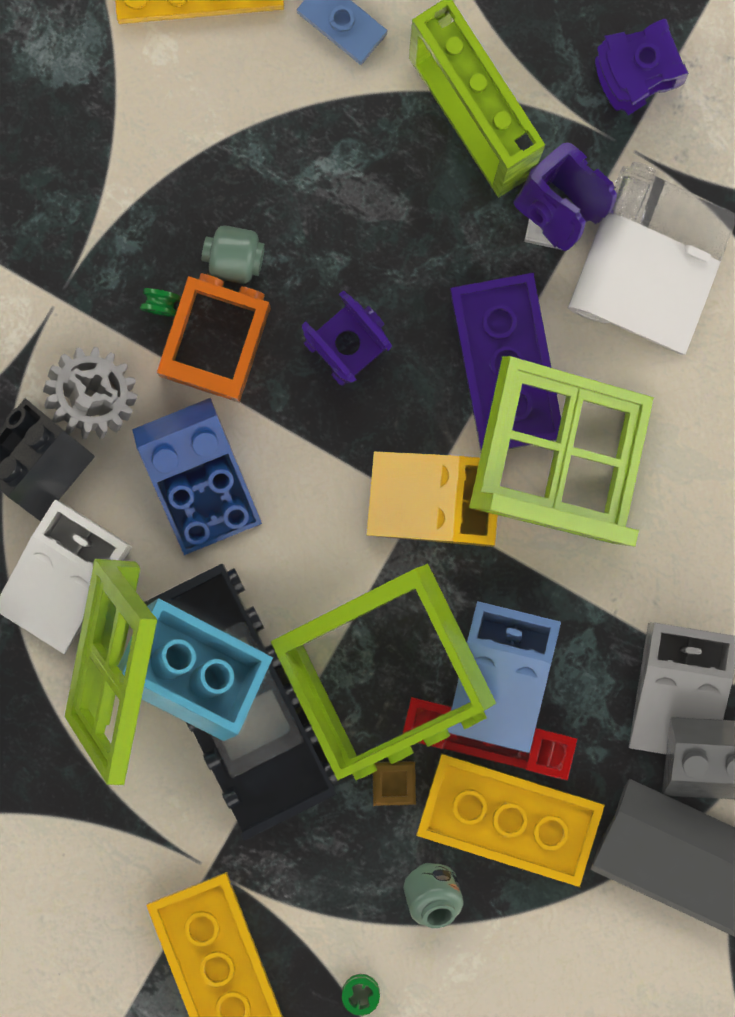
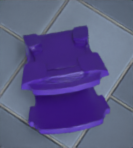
M667 19L659 20L640 32L628 35L625 32L604 36L605 40L598 46V56L595 58L596 72L601 88L614 110H622L629 116L646 105L645 99L657 92L662 93L676 89L685 83L689 73L672 38Z
M567 142L557 147L530 171L525 184L514 199V206L543 230L542 234L554 247L561 248L563 251L569 250L578 242L583 234L586 222L592 221L594 224L602 221L612 211L617 198L613 182L599 169L593 171L588 167V162L585 160L587 156L576 146ZM553 183L556 187L561 189L572 202H570L567 198L562 199L553 190H551L548 185Z
M342 291L339 293V296L345 303L343 309L317 331L306 321L302 324V330L306 339L303 342L304 345L312 353L318 352L331 367L333 378L341 386H344L346 383L356 381L355 376L384 350L389 351L392 344L381 329L385 324L370 306L364 309L349 294ZM348 331L356 334L360 340L359 349L352 355L340 353L335 345L339 334Z

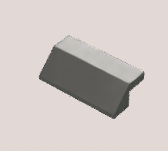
M629 779L623 788L614 818L601 836L590 870L735 937V827Z

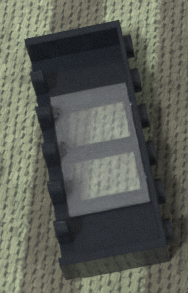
M220 564L144 603L148 606L159 598L273 657L237 736L223 741L186 722L204 753L203 758L209 770L213 771L223 791L224 801L228 808L232 810L242 830L240 834L245 841L337 795L334 785L341 781L337 780L328 760L322 762L315 748L320 743L309 721L303 724L296 710L301 704L291 683L284 685L277 672L278 669L282 668V665L272 644L265 647L258 634L259 631L265 628L254 606L246 609L239 595L246 590L235 568L227 571L225 565Z

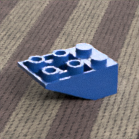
M211 398L132 429L138 452L184 555L262 524Z

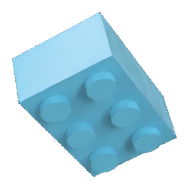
M159 598L147 606L157 618V624L142 700L223 741L237 736L273 657ZM132 637L118 664L124 676Z

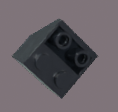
M24 398L19 406L9 413L6 421L0 427V490L41 522L54 500L59 501L95 456L35 405Z

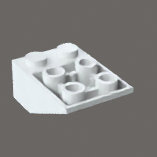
M54 500L31 536L0 594V614L65 654L82 627L94 559L124 561L132 546L64 503Z

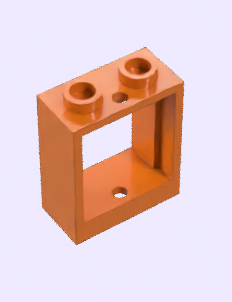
M203 273L200 274L199 279L188 276L157 374L161 378L240 403L271 309L270 303L263 300L265 294L251 288L241 286L239 292L224 288L225 281ZM197 293L255 312L233 380L175 361Z

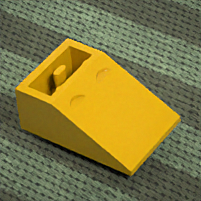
M374 451L366 536L487 547L495 546L498 515L469 508L480 458Z

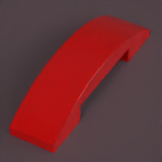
M411 697L403 733L451 711L452 706ZM536 728L530 753L450 734L446 739L431 746L568 781L578 738ZM424 740L418 742L420 744L426 745Z

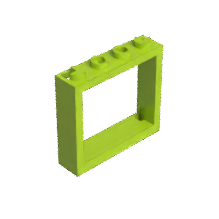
M442 0L412 19L409 59L499 198L527 180L530 171L540 161L545 143L453 0ZM527 134L534 145L523 151L520 150L515 141Z
M428 564L417 567L270 641L337 780L353 774L355 780L364 778L378 770L375 765L376 762L388 757L390 764L400 761L413 754L411 746L422 740L425 741L427 747L436 744L450 736L447 728L461 722L463 728L467 729L487 719L484 711L497 704ZM416 589L470 702L364 753L356 755L303 645Z

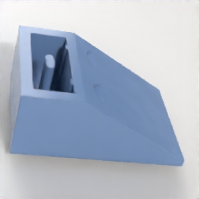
M477 601L467 644L497 704L484 711L487 719L467 729H464L460 722L447 728L448 732L530 753L561 622ZM458 679L451 711L470 702L460 679Z

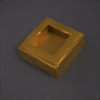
M401 761L390 764V762H376L375 765L378 770L373 773V806L416 805L415 761Z

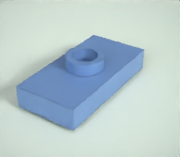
M304 0L297 8V14L360 65L364 63L388 33L386 28L351 0Z

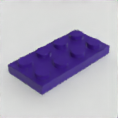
M534 273L450 288L480 453L483 447L502 356H512L552 368ZM522 384L512 430L556 441L561 422L557 394ZM510 439L508 449L530 446V444Z

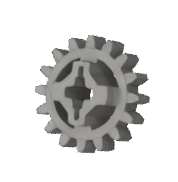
M97 347L93 348L90 356H85L81 348H76L73 360L66 354H63L58 362L59 367L51 366L48 377L51 380H47L43 388V392L50 396L47 397L44 405L45 409L56 408L57 411L52 419L54 423L61 422L62 420L68 423L66 433L70 434L75 428L81 429L82 439H87L90 431L95 430L98 437L102 439L107 433V427L114 432H118L123 424L122 420H129L133 412L129 406H134L137 399V394L130 392L136 380L131 377L124 378L123 375L128 365L124 363L116 367L113 364L115 354L112 352L103 359L99 357V349ZM110 381L114 385L115 389L111 387ZM88 390L95 392L92 397L87 396L85 393ZM65 397L69 398L72 408L67 403Z

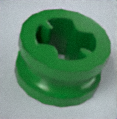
M144 288L143 294L146 295L147 300L141 304L140 310L155 315L175 317L177 311L174 306L177 302H180V295L159 289Z
M356 974L346 980L342 990V1001L344 1007L350 1013L364 1016L373 1012L378 1006L380 989L373 977L367 974ZM362 984V989H365L366 986L370 987L372 992L368 995V1004L360 1005L359 1000L354 1004L350 1000V997L354 995L353 986Z

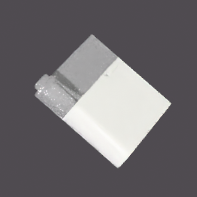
M632 162L631 167L623 166L620 170L614 188L617 193L615 205L611 212L600 222L568 309L593 321L612 323L674 352L686 355L735 226V213L655 176L656 170L646 164Z

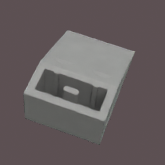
M648 623L628 748L666 754L671 717L723 720L734 676L735 636L660 623Z

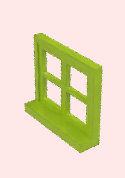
M502 356L469 508L611 544L636 547L639 530L626 527L654 397L512 356ZM522 384L566 396L556 442L512 430ZM583 401L625 413L616 458L573 447ZM510 439L554 451L544 497L500 486ZM571 456L614 467L604 513L561 502Z
M94 559L64 717L106 784L124 785L157 618L136 593L140 566L136 561ZM130 625L133 629V635L124 676L118 664L124 654ZM116 695L120 701L112 742L110 743L104 733L106 725H110Z

